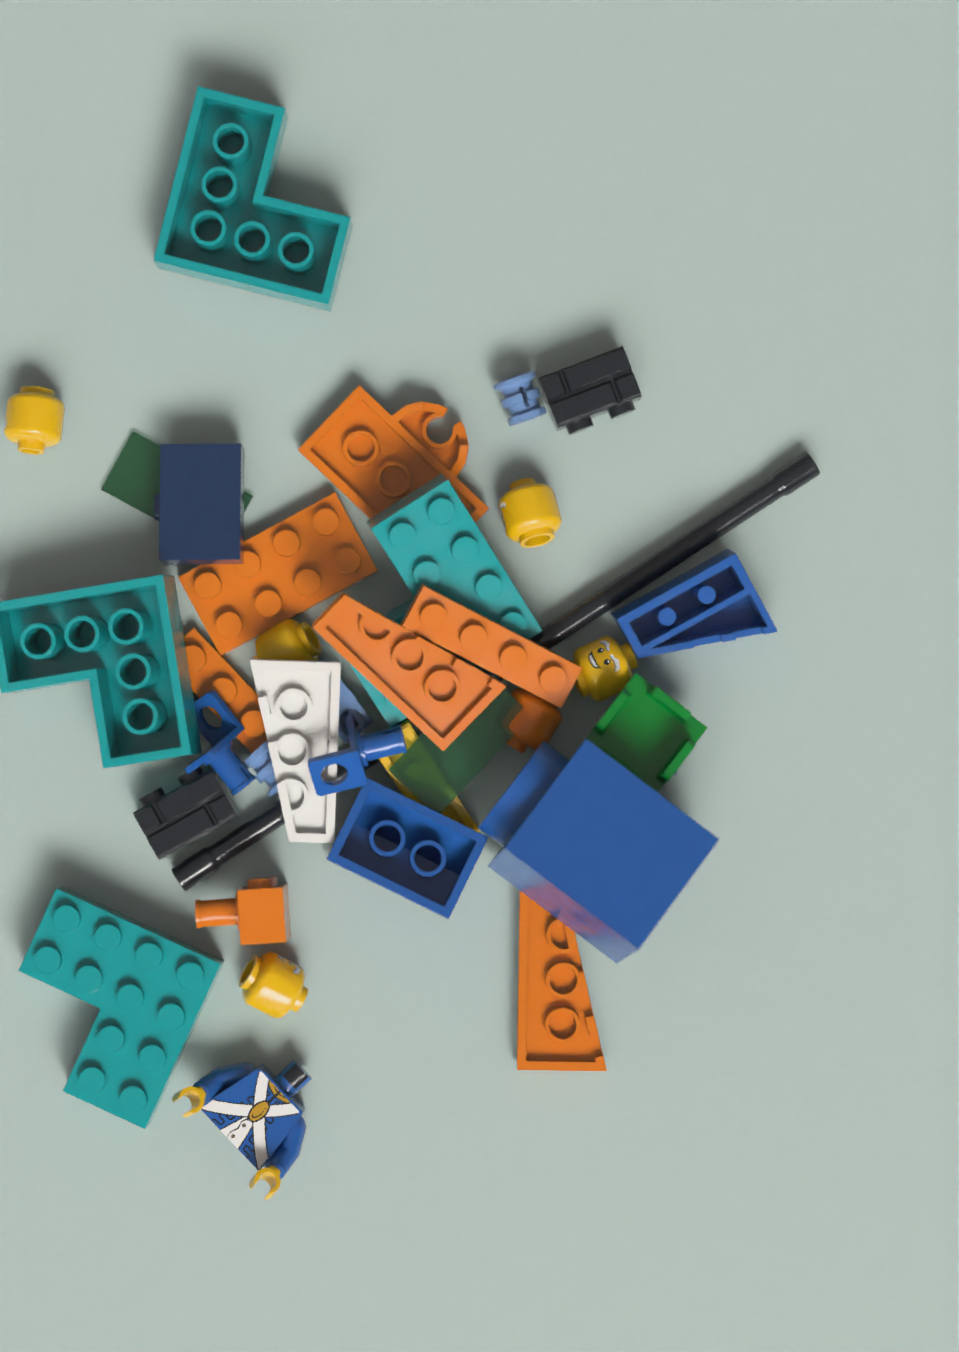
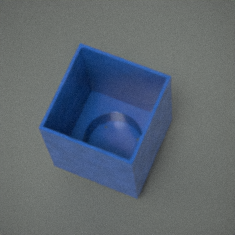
M587 739L568 759L543 741L478 826L481 831L502 846L488 867L616 964L640 949L719 840L715 835Z

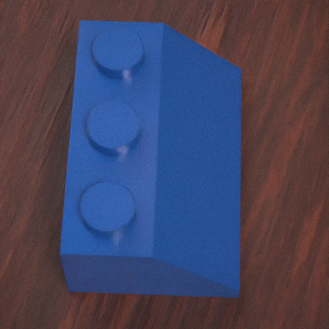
M367 778L368 785L362 786L334 842L327 861L448 920L489 837Z

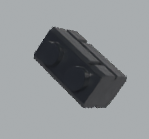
M623 346L544 375L538 379L556 430L560 431L567 428L569 435L593 427L594 424L591 418L608 412L610 418L615 419L635 411L633 402L639 401L642 397Z
M199 766L188 774L186 772L177 778L181 784L180 787L167 794L160 787L138 800L142 808L133 812L134 817L159 860L240 816L239 811L214 769L204 772L203 768Z

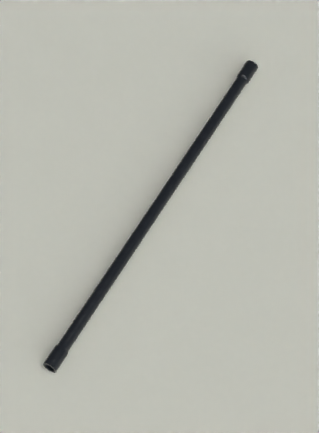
M807 452L803 453L774 472L768 480L541 628L543 631L530 640L550 650L779 498L790 495L821 473L817 465ZM482 669V671L500 681L504 680V678L486 669ZM405 718L404 720L396 724L400 725L401 723L408 720L418 736L423 733L408 718ZM375 759L368 761L369 766H366L365 769H369L370 767L378 763L380 760ZM337 764V780H340L346 775L347 770L342 765ZM280 801L213 845L202 848L172 868L171 871L185 891L189 890L218 871L224 863L284 825L285 821Z

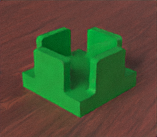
M635 673L583 742L586 739L656 792H659L696 746V742L708 727L694 718L690 711L660 688L651 685Z

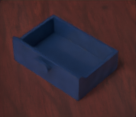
M241 443L160 444V493L154 494V519L159 520V561L164 566L175 564H243L245 449Z

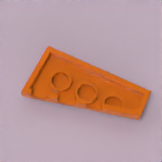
M344 592L311 625L315 631L442 751L506 687L505 683L408 630Z
M519 890L517 1070L607 1071L575 932Z

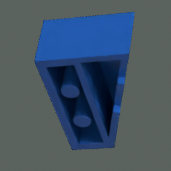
M728 548L611 613L626 643L637 658L694 648V646L720 641L727 642L736 640V638L762 633L778 632L737 554Z

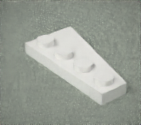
M250 658L289 842L334 843L336 793L324 796L316 794L307 761L312 757L338 751L341 662ZM337 764L325 767L322 770L321 776L329 781H337Z

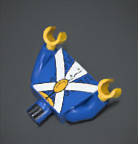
M294 1059L276 1076L263 1063L255 1067L248 1062H242L215 1068L195 1082L193 1086L186 1087L175 1093L172 1101L174 1102L182 1096L190 1099L191 1109L184 1113L183 1117L187 1118L200 1110L204 1112L258 1170L250 1180L249 1187L252 1189L260 1179L269 1183L270 1191L264 1198L267 1200L279 1189L281 1179L300 1155L307 1126L301 1116L305 1108L294 1095L312 1078Z

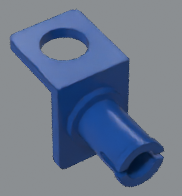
M210 690L196 700L194 705L198 729L211 746L184 770L189 774L202 764L205 766L210 764L234 796L256 778L231 749L233 745L232 740L245 728L217 692ZM203 707H211L219 713L222 720L221 727H214L203 717Z
M345 716L351 748L312 757L307 761L316 794L324 796L368 785L365 769L366 766H369L368 761L407 753L401 724L396 725V727L362 735L361 731L356 729L353 716ZM338 764L345 767L347 773L340 780L329 781L321 776L322 770L329 765Z

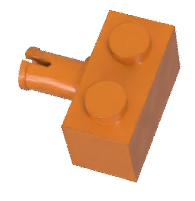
M277 876L248 879V887L238 889L235 898L195 900L197 928L237 925V928L240 930V945L287 942L291 938L288 884L277 885Z

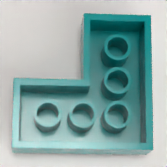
M198 86L153 261L159 269L331 312L353 226L351 217L268 197L288 121L285 108Z
M442 473L366 521L413 597L386 613V617L400 624L421 584H424L528 639L543 631L454 488ZM447 650L448 652H450V653L454 654L455 656L461 658L462 660H464V661L470 663L471 665L477 667L478 669H480V670L484 669V668H482V667H480V666H478V665L472 663L471 661H469V660H467V659H465V658H463V657H461V656H459V655H457V654H455V653H453V652ZM349 663L390 728L407 718Z
M161 574L0 601L1 693H17L89 681L103 768L202 753L175 578L172 575Z
M63 886L56 888L18 971L100 1008L63 1092L146 1129L151 1123L224 964V960Z

